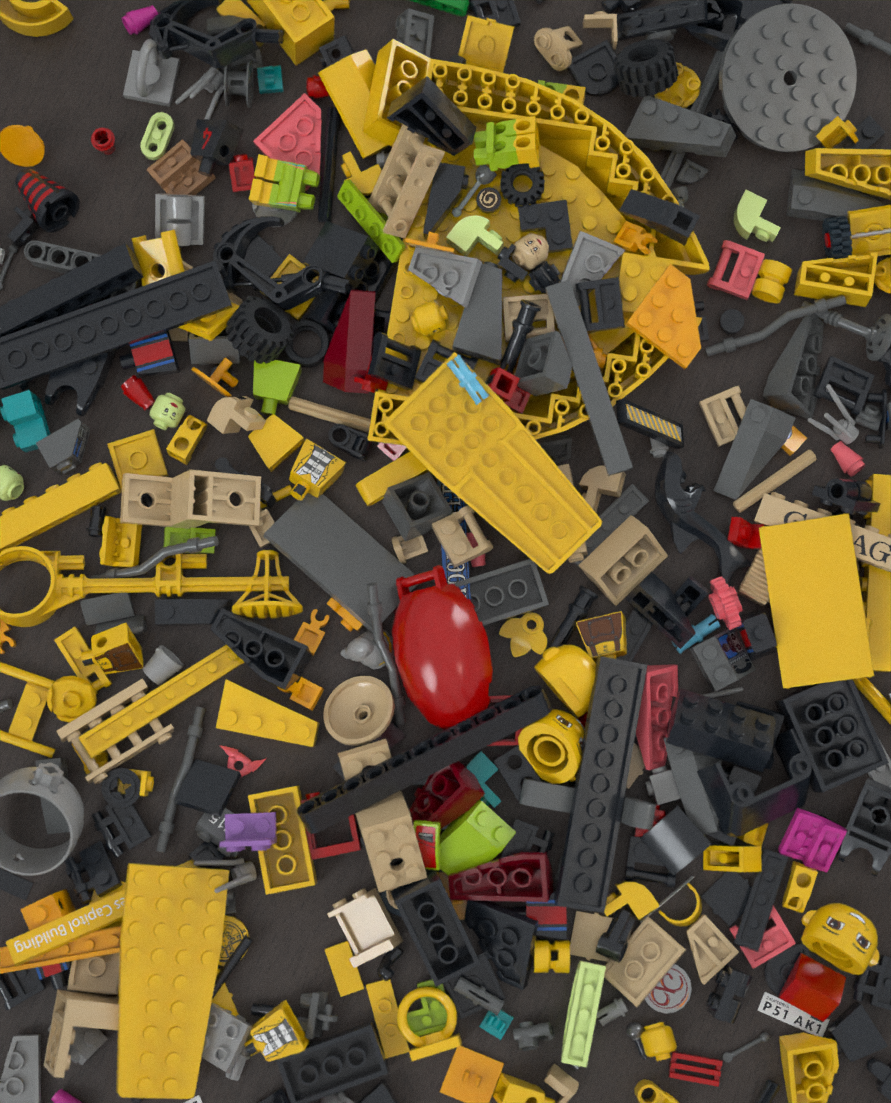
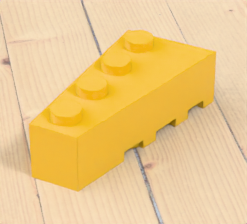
M225 680L216 728L315 747L319 722L230 680Z

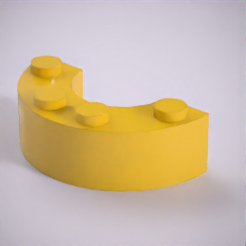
M0 0V20L13 31L23 35L35 37L50 35L62 30L74 20L69 9L58 0H40L34 3L21 0Z

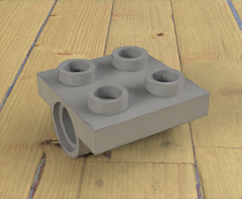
M155 194V239L161 238V232L175 229L179 246L204 245L205 196Z
M211 1003L202 1058L221 1070L231 1073L253 1026L248 1024L241 1015L234 1016L231 1014V1011Z

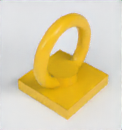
M420 987L412 990L403 998L397 1012V1023L403 1037L409 1043L416 1046L409 1051L412 1061L461 1046L460 1034L452 1035L457 1023L456 1008L451 998L445 992L434 987ZM419 998H435L445 1007L447 1013L446 1025L443 1030L419 1037L411 1031L408 1025L407 1013L409 1007Z

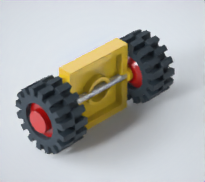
M891 205L847 211L848 219L846 216H838L823 220L822 239L827 258L841 259L847 258L850 255H870L873 252H878V256L891 254Z

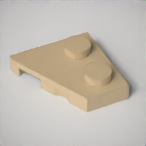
M705 914L686 930L700 981L705 985L739 951Z

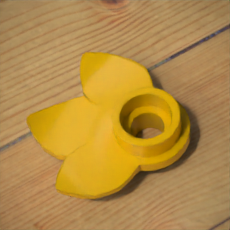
M530 612L523 615L522 618H511L503 624L499 635L511 638L510 648L513 657L523 656L530 649L541 655L547 646V637L542 631L544 622L537 613ZM529 620L535 621L536 628L529 629L527 622Z

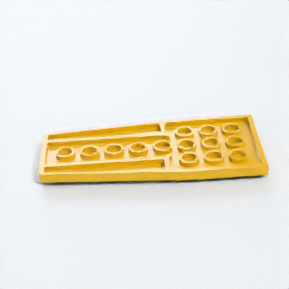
M454 352L383 424L437 479L545 572L551 574L602 525V520L510 408L478 375L475 378L487 394H489L483 400L481 395L476 392L482 400L479 404H475L464 386L460 387L458 384L460 381L449 366L446 365L452 360L459 368V365L454 360L458 355ZM467 365L469 370L473 373L474 371Z
M128 863L120 935L117 1093L120 1097L191 1099L195 1095L222 947L227 889L215 893L214 889L228 883L229 870Z

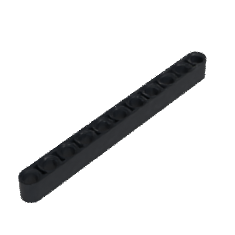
M541 685L530 686L305 801L298 807L297 814L309 833H318L545 717L551 712L552 706Z

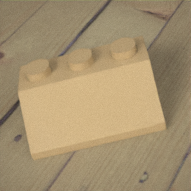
M630 515L579 564V567L594 585L617 606L668 555L648 527Z

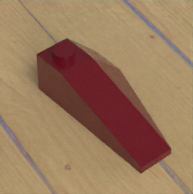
M351 290L324 358L323 383L344 392L369 394V391L361 389L362 384L354 382V378L357 377L365 380L373 354L376 291Z
M460 761L428 776L422 789L418 788L414 794L416 799L411 808L408 809L413 826L415 820L440 822V829H442L470 810L485 794L476 776Z
M521 852L452 873L448 876L450 900L548 902L553 892L552 866L546 853Z

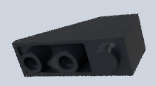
M633 189L629 191L619 212L684 246L700 218L699 215L678 204Z

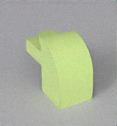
M745 190L735 210V228L746 240L751 232H753L758 239L765 242H773L781 227L759 217L767 199L748 190Z
M474 215L461 219L446 237L447 244L466 257L478 242L497 256L504 248L501 241L502 237L493 230L487 231L490 227V221L482 216Z

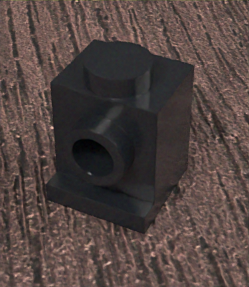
M344 35L319 47L321 53L318 54V57L323 67H329L343 58L354 54V51L347 36ZM334 49L340 50L341 55L339 58L332 56Z

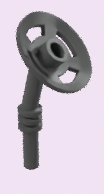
M804 301L801 307L810 305L811 303ZM831 309L823 314L818 315L815 313L826 324L829 323V325L835 328L842 327L865 337V340H867L866 355L869 360L877 361L882 358L891 344L890 314H883L876 320L873 326L867 328L843 318L842 314H838V312H834Z

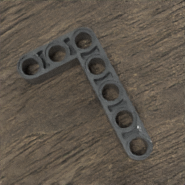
M30 241L24 248L25 257L33 266L65 274L70 272L71 269L79 267L81 261H91L93 258L101 256L41 241ZM36 250H42V255L39 258H32ZM66 255L64 262L60 264L55 263L58 256ZM141 279L112 293L110 298L141 287Z
M524 778L519 804L570 813L575 787ZM625 796L620 822L632 827L652 830L656 804Z

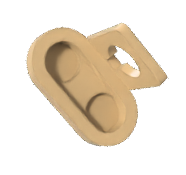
M569 26L555 30L542 28L536 32L534 37L536 48L552 68L557 71L565 70L571 65L572 55L569 50L580 47L583 44ZM565 34H568L573 39V42L565 40Z

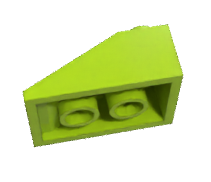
M478 800L470 810L452 821L440 835V870L449 876V874L490 862L504 849L516 831L485 803Z

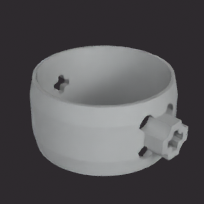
M50 762L47 764L40 763L38 767L21 768L7 774L0 780V797L10 793L23 792L47 799L66 818L70 829V839L52 848H31L11 839L0 827L1 868L19 875H41L61 865L74 850L83 829L84 806L77 789L69 780L63 777L64 772L59 769L58 765ZM17 857L20 860L17 862L14 861V858Z

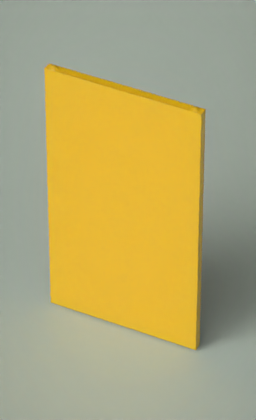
M849 513L759 528L783 688L789 689L790 687L863 677L871 678L874 676Z

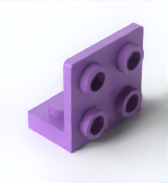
M276 812L225 814V840L220 842V847H226V852L245 850V846H252V851L270 849V845L277 843Z

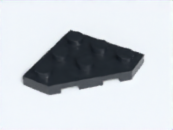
M467 900L464 921L469 929L473 928L479 938L478 944L487 959L491 958L498 969L496 974L502 982L524 990L528 986L539 921L489 901Z

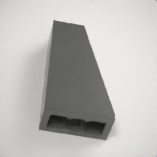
M484 262L481 265L467 309L464 307L452 349L457 353L500 365L502 269H499L495 263Z

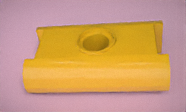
M175 229L161 232V238L147 240L146 235L131 238L134 252L144 276L141 279L142 286L184 272ZM159 264L165 269L164 276L158 271Z

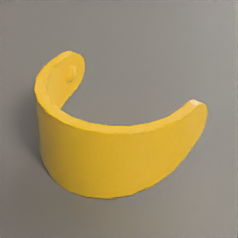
M689 882L687 886L695 893L697 899L696 909L690 917L677 921L668 918L661 910L658 911L669 923L675 926L684 927L693 924L702 912L701 898Z

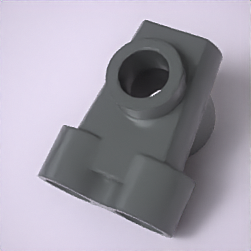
M534 1022L519 1023V1028L513 1029L514 1040L518 1043L520 1051L538 1049V1040L555 1039L554 1028L550 1022L538 1023V1025H534Z

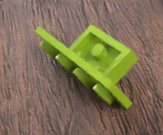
M350 179L345 180L337 195L338 199L392 263L397 262L405 249V244L401 241V237L383 232L388 216L377 212Z

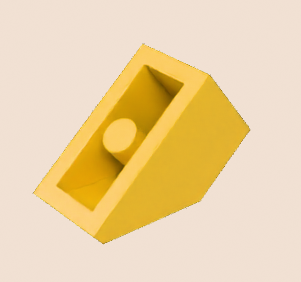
M710 845L703 851V870L761 872V846Z

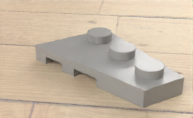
M580 231L559 283L570 280L579 306V293L576 292L575 284L601 280L625 249Z
M416 247L408 270L467 309L482 262L476 258Z
M41 1034L13 1036L0 1080V1103H41Z

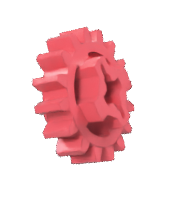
M722 576L712 579L710 587L713 593L708 596L715 616L719 620L723 619L729 630L742 625L739 612H742L743 609L735 588L729 587Z

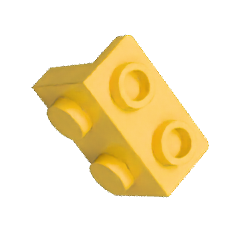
M105 516L102 526V547L99 552L100 564L120 568L138 566L142 525L120 523V518Z

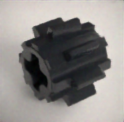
M547 261L530 270L528 274L531 277V280L528 282L535 291L539 290L544 294L546 293V287L557 284L560 281L557 276L560 272L554 263L550 265Z

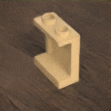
M365 888L352 894L354 899L347 902L346 898L334 903L332 905L334 909L327 913L329 918L333 916L337 918L355 953L349 959L354 968L395 948L403 942L376 888L368 892Z

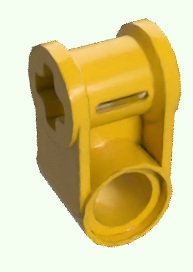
M641 1080L635 1086V1095L640 1103H680L650 1080ZM652 1088L653 1095L650 1098L644 1099L641 1097L644 1089Z

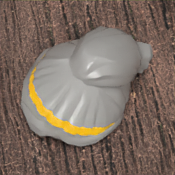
M383 629L385 642L394 658L393 638ZM366 630L359 637L351 641L348 647L342 649L340 653L345 659L359 661L373 670L385 666V662L375 644L374 634L369 630Z

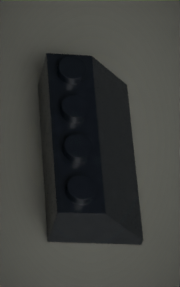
M379 248L357 288L349 285L350 290L346 294L326 290L324 293L317 295L305 317L321 324L326 331L334 334L351 290L376 291V303L398 261L392 263Z

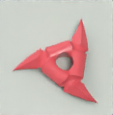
M220 746L229 756L227 768L236 770L235 763L237 761L243 763V768L236 770L240 772L241 777L254 772L266 760L265 758L252 762L250 758L238 752L237 749Z

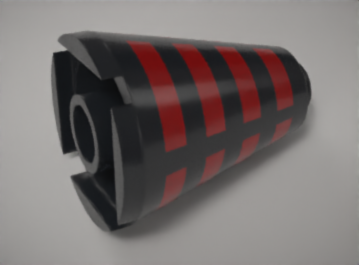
M33 169L22 170L18 173L15 185L39 226L48 233L57 232L70 223L67 219L71 215L75 217L79 210L80 200L78 196Z

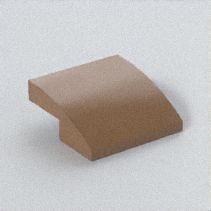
M183 139L146 169L166 194L196 195L216 178L214 174H212V177H208L198 173L201 161L191 156V148Z

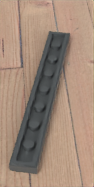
M570 280L548 286L545 290L572 363V370L607 474L611 476L630 470L633 466Z

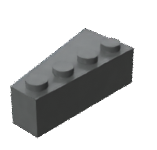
M651 96L643 97L625 136L638 148H649L655 151H660V149L672 150L675 153L693 152L696 155L726 157L736 134L728 123Z

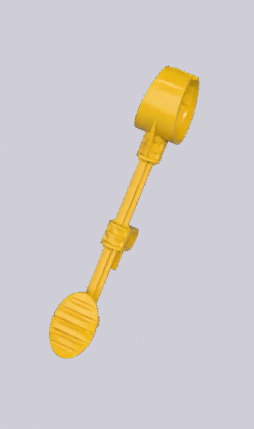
M27 546L12 547L0 552V571L7 565L17 561H33L45 566L51 576V584L46 597L32 610L11 614L0 609V619L7 624L17 627H31L41 624L49 619L57 609L85 598L89 593H155L157 597H161L162 594H167V597H172V594H178V597H182L186 592L246 591L232 606V612L240 616L258 617L259 619H266L267 617L277 619L279 617L284 618L303 612V606L289 592V576L281 575L279 553L274 550H261L257 552L256 567L252 577L186 578L183 576V569L207 568V554L181 553L167 556L156 565V576L153 578L89 579L85 574H80L79 577H75L74 574L64 577L61 574V570H84V555L61 556L60 551H39ZM168 558L176 559L173 565L167 566L164 564ZM260 560H265V575L263 577H258ZM270 560H275L277 576L275 577L270 575ZM252 591H264V594L244 601ZM284 591L292 601L271 594L270 592ZM270 597L279 601H270Z

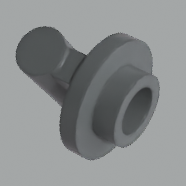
M868 404L863 406L858 416H855V424L877 431L882 414L878 407Z

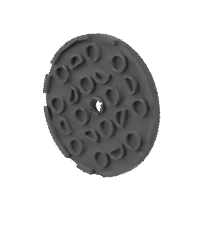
M794 3L775 5L747 18L729 39L719 69V89L722 91L725 104L723 107L731 123H734L742 132V135L750 142L764 149L776 152L800 151L821 143L816 135L837 116L844 121L852 106L857 84V68L854 53L842 29L823 12L810 6ZM788 71H790L794 80L790 85L784 82V75Z

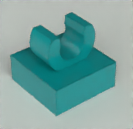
M281 66L257 68L260 94L284 92Z
M488 1010L479 1027L501 1040L512 1022L513 1016L503 1010H500L498 1015Z

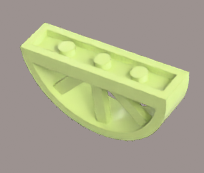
M580 961L577 966L565 1022L561 1054L562 1063L587 1068L606 966Z

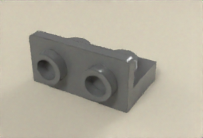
M408 8L396 19L395 28L397 29V36L395 40L430 58L434 15Z

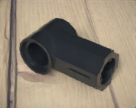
M618 909L607 932L601 935L596 946V953L620 963L626 953L627 941L638 920L637 917L628 911Z

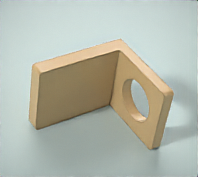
M599 11L594 14L584 15L583 28H611L612 49L616 50L617 14H607L606 12Z

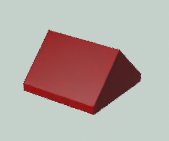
M800 953L778 998L824 1022L841 1002L846 977Z

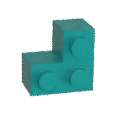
M30 390L2 398L1 414L5 421L8 420L10 425L14 426L16 433L13 434V439L16 447H20L24 452L39 449L36 442L51 434L41 399Z

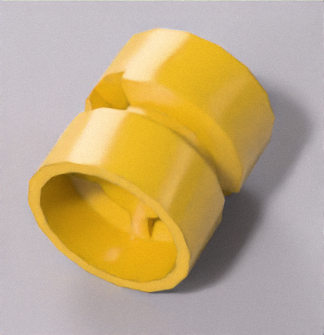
M763 260L758 272L761 278L755 280L751 291L752 295L769 303H780L785 292L783 285L788 283L792 269L778 261Z
M535 940L534 973H548L550 969H553L555 973H569V940H555L553 944H550L548 940ZM551 952H557V961H551Z

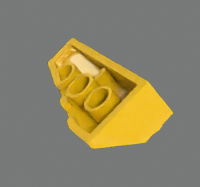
M807 1033L780 1036L781 1061L788 1103H827L833 1089V1077L837 1073L839 1066L837 1042Z

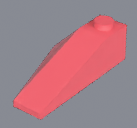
M675 664L647 665L636 728V737L646 770L656 769L666 764L667 750L663 738H666L668 734L667 729L671 717L672 699L677 697L678 665Z

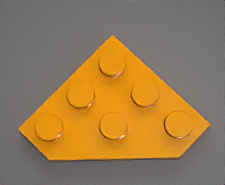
M670 264L631 315L626 325L683 369L688 367L699 352L701 344L690 278Z

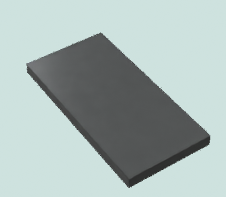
M307 493L302 501L297 500L263 536L372 633L371 615L368 614L367 603L369 602L367 584L377 583L379 601L382 602L383 612L381 613V620L383 623L395 611L400 602L396 579L402 576L407 578L415 575L324 494L317 498ZM419 584L409 587L410 593H411Z

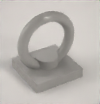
M152 39L146 40L140 51L133 50L123 92L124 98L171 107L180 60L173 57L169 59L161 58L158 55L156 42Z

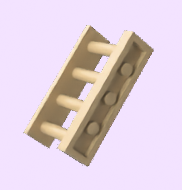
M404 124L398 133L368 200L377 212L387 214L388 216L383 232L401 238H406L445 154L443 150L425 146L423 142L426 137L416 131L414 133L410 132Z
M143 679L56 731L63 743L67 740L69 743H73L91 772V774L85 777L88 784L102 782L108 777L106 773L156 742L160 745L172 738L171 733L174 732L172 724L164 728L158 718L149 723L155 732L154 735L142 741L137 731L129 735L128 738L134 747L123 754L119 752L116 745L107 749V752L111 756L112 761L102 767L98 766L94 758L91 759L78 739L82 735L81 732L88 727L90 729L104 722L102 719L110 714L112 716L124 709V705L131 701L134 703L145 696L148 686Z

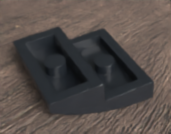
M678 805L652 826V830H648L640 837L673 876L711 845V842Z

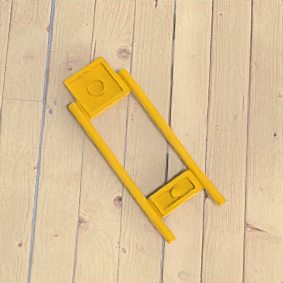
M0 662L1 673L27 682L9 732L0 730V741L52 758L55 752L54 748L33 742L32 740L47 703L48 690L55 681Z

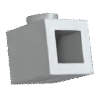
M666 766L652 769L653 774L647 776L649 781L645 782L648 795H653L655 804L660 805L680 799L672 769L667 770Z

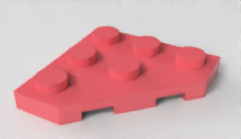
M304 93L253 142L269 158L303 164L309 170L320 175L322 111ZM306 186L305 192H306L311 186Z

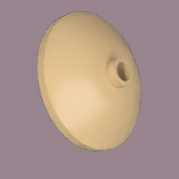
M357 676L350 678L338 685L327 699L323 716L326 729L335 740L345 745L358 746L369 743L378 738L389 726L394 714V698L389 688L375 677Z

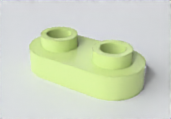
M163 112L154 114L142 138L141 151L150 160L160 159L164 155L174 131V123L168 114ZM161 124H166L164 130L158 129ZM152 146H158L156 151H150Z

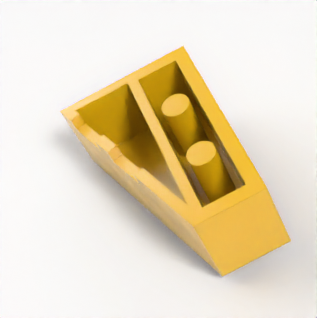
M878 252L864 256L850 255L847 258L841 259L826 258L803 261L797 272L794 295L814 299L824 298L825 300L844 295L846 304L866 307L873 293Z

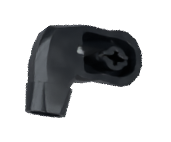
M707 0L708 22L689 25L683 28L692 36L724 52L733 33L740 28L747 18L775 5L791 4L793 0Z

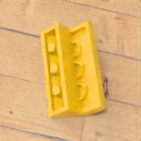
M367 49L351 54L318 73L363 159L377 154L389 146L362 132L375 70V64Z

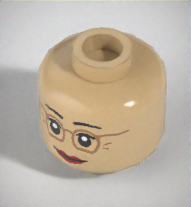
M530 233L513 244L516 246L512 254L513 262L525 270H532L547 260L549 246L541 235Z

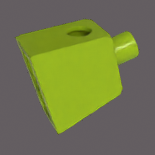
M254 360L253 395L255 399L263 400L262 414L275 415L278 403L289 404L302 372L300 364L274 360L267 364L264 362L259 364Z

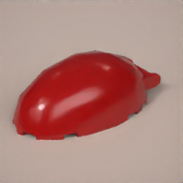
M441 565L434 566L433 570L407 578L403 576L396 579V587L400 602L395 611L392 630L395 662L408 698L429 723L442 730H446L487 709L490 703L488 692L489 683H492L493 671L488 637L482 621L479 622L474 610L476 607L470 599L464 596L458 586L453 583L447 584L445 572ZM435 580L436 586L410 593L409 587Z

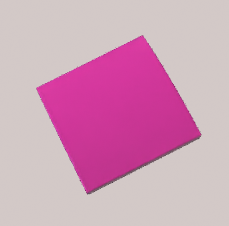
M797 808L779 845L778 851L782 855L802 860L806 867L828 872L847 830L824 817Z

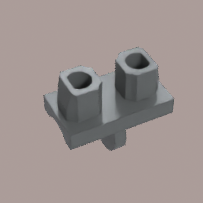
M317 991L301 994L300 1007L310 1009L309 1017L300 1016L297 1019L306 1034L305 1038L314 1039L315 1037H322L323 1030H329L330 1022L338 1021V1015L332 1014L333 1005L327 1004L329 992Z

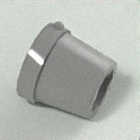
M160 645L155 649V653L145 665L143 671L154 683L162 685L184 666L173 652Z

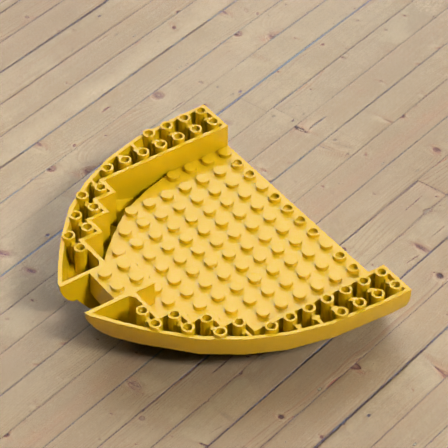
M430 59L427 76L476 126L475 132L486 131V123L494 122L495 125L502 121L535 116L539 131L540 171L544 174L545 180L544 192L540 200H536V204L567 200L573 246L580 231L616 245L613 241L626 221L643 227L658 240L657 243L649 242L646 245L651 251L650 254H644L639 248L635 253L625 249L623 254L601 278L619 277L625 328L589 334L600 348H604L603 353L607 354L604 369H599L613 407L617 400L623 399L669 358L628 327L626 322L670 264L687 275L703 274L710 270L709 262L694 231L684 246L619 212L631 189L678 205L679 203L649 158L613 124L575 99L529 79L518 77L515 74L509 75L472 65ZM427 137L425 138L423 142L425 146L442 150L439 147L428 142ZM474 139L470 146L455 156L444 151L445 154L441 160V163L465 166L466 175H469L467 190L463 189L462 197L454 208L460 205L477 182L475 173L479 166H476L474 159V149H476ZM498 168V171H494L497 176L491 183L481 184L461 210V216L454 217L451 210L435 231V233L440 235L438 245L453 248L447 244V235L461 219L475 215L485 217L490 221V227L487 231L493 230L502 237L503 247L509 248L511 244H514L530 233L541 235L546 241L547 239L545 229L521 232L518 207H515L514 203L512 205L509 204L501 192L500 180L502 172L506 168ZM520 175L514 179L513 187L518 192H527L532 187V181L529 177ZM432 182L406 235L408 239L427 242L424 239L423 230ZM487 187L496 189L501 196L499 209L490 214L482 212L477 206L478 193ZM403 238L402 242L405 244V249L399 259L387 335L388 338L407 346L413 345L421 349L417 368L418 372L433 339L439 341L440 345L453 350V342L464 307L453 299L441 295L433 286L408 270L416 247L409 246L405 242V238ZM479 242L467 256L479 259L482 264L484 262H492L498 265L500 262L496 254ZM456 250L457 255L464 256L463 254H461L460 252H458V251ZM572 250L548 253L546 261L550 265L554 263L560 272L557 275L560 280ZM502 270L501 360L509 343L506 342L503 297L544 294L539 290L535 291L528 282L531 280L529 275L523 283L519 280L514 283L504 276V270ZM592 290L589 293L592 323L599 322L595 290ZM430 301H437L440 306L445 305L450 319L446 320V329L431 336H424L422 333L418 334L411 320V315H414V309ZM554 317L555 331H558L560 333L556 319ZM696 317L697 325L699 326L702 318ZM546 321L533 322L534 328L547 327ZM388 348L385 350V353L404 361L408 360L406 355ZM435 354L433 358L442 363L447 360V358ZM519 354V357H518V359H517L515 368H514V370H513V375H514V376H515V374H516V370H517V366H518L520 354ZM478 359L474 372L486 382L489 372L500 365ZM509 364L506 365L505 371H507ZM571 370L567 389L538 396L531 394L523 414L513 412L535 440L566 431L589 420L573 370ZM415 379L412 390H406L388 383L386 391L378 389V392H375L368 441L405 446L383 422L423 384L422 382Z

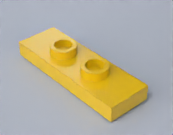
M382 979L366 984L385 1058L409 1052L408 1041L401 1034L397 1023L398 1005L391 979L389 981Z

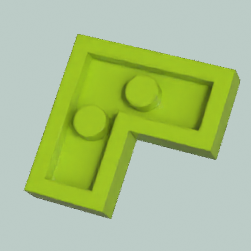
M432 979L417 983L418 988L434 987L445 992L444 985L441 984L435 987ZM422 997L423 1008L407 1013L408 1025L417 1036L443 1030L447 1022L445 1007L440 1001L432 997Z

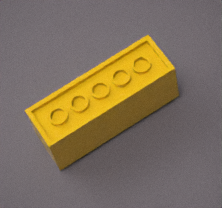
M247 0L268 29L284 31V42L280 45L296 66L319 51V47L334 40V15L322 0Z

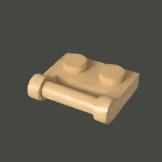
M547 294L503 297L506 342L510 341L513 333L512 322L513 319L518 317L521 309L520 301L522 299L534 302L542 307L541 311L536 314L534 321H546L547 327L534 328L531 333L527 334L526 338L555 331L554 314Z
M739 386L699 402L718 447L734 441L738 431V426L726 399H732L741 421L746 411Z
M469 505L461 508L456 513L432 523V528L454 568L493 549L492 543L484 536L473 515L474 510ZM464 519L478 543V546L472 548L459 524Z

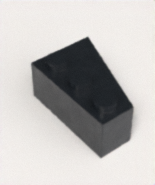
M428 76L392 101L387 115V119L393 122L397 120L407 126V130L414 133L416 131L428 138V142L453 156L473 143L476 126Z

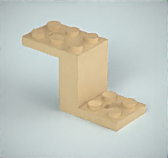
M188 470L173 478L124 473L122 477L120 523L188 529L208 522L256 527L259 526L261 477L200 470ZM231 493L239 495L241 501L238 506L231 504L229 499ZM143 494L151 496L152 505L150 507H146L141 503V496Z
M386 739L338 753L345 780L362 773L365 766H376L391 758ZM401 790L355 813L379 893L427 878L411 816ZM394 858L403 859L402 863L397 866L390 865Z
M57 990L43 1065L53 1077L64 1078L65 1070H68L70 1067L71 1057L68 1055L69 1046L73 1045L75 1040V1029H73V1026L118 1030L119 995Z

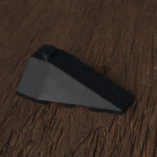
M223 608L210 628L264 681L284 690H287L302 676L312 657L307 645Z

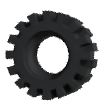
M529 163L512 165L506 168L505 171L503 170L500 180L501 192L509 204L512 205L514 203L515 207L536 204V200H540L544 192L545 180L540 167L530 168ZM520 175L529 177L532 181V187L527 192H518L513 187V181L516 177Z

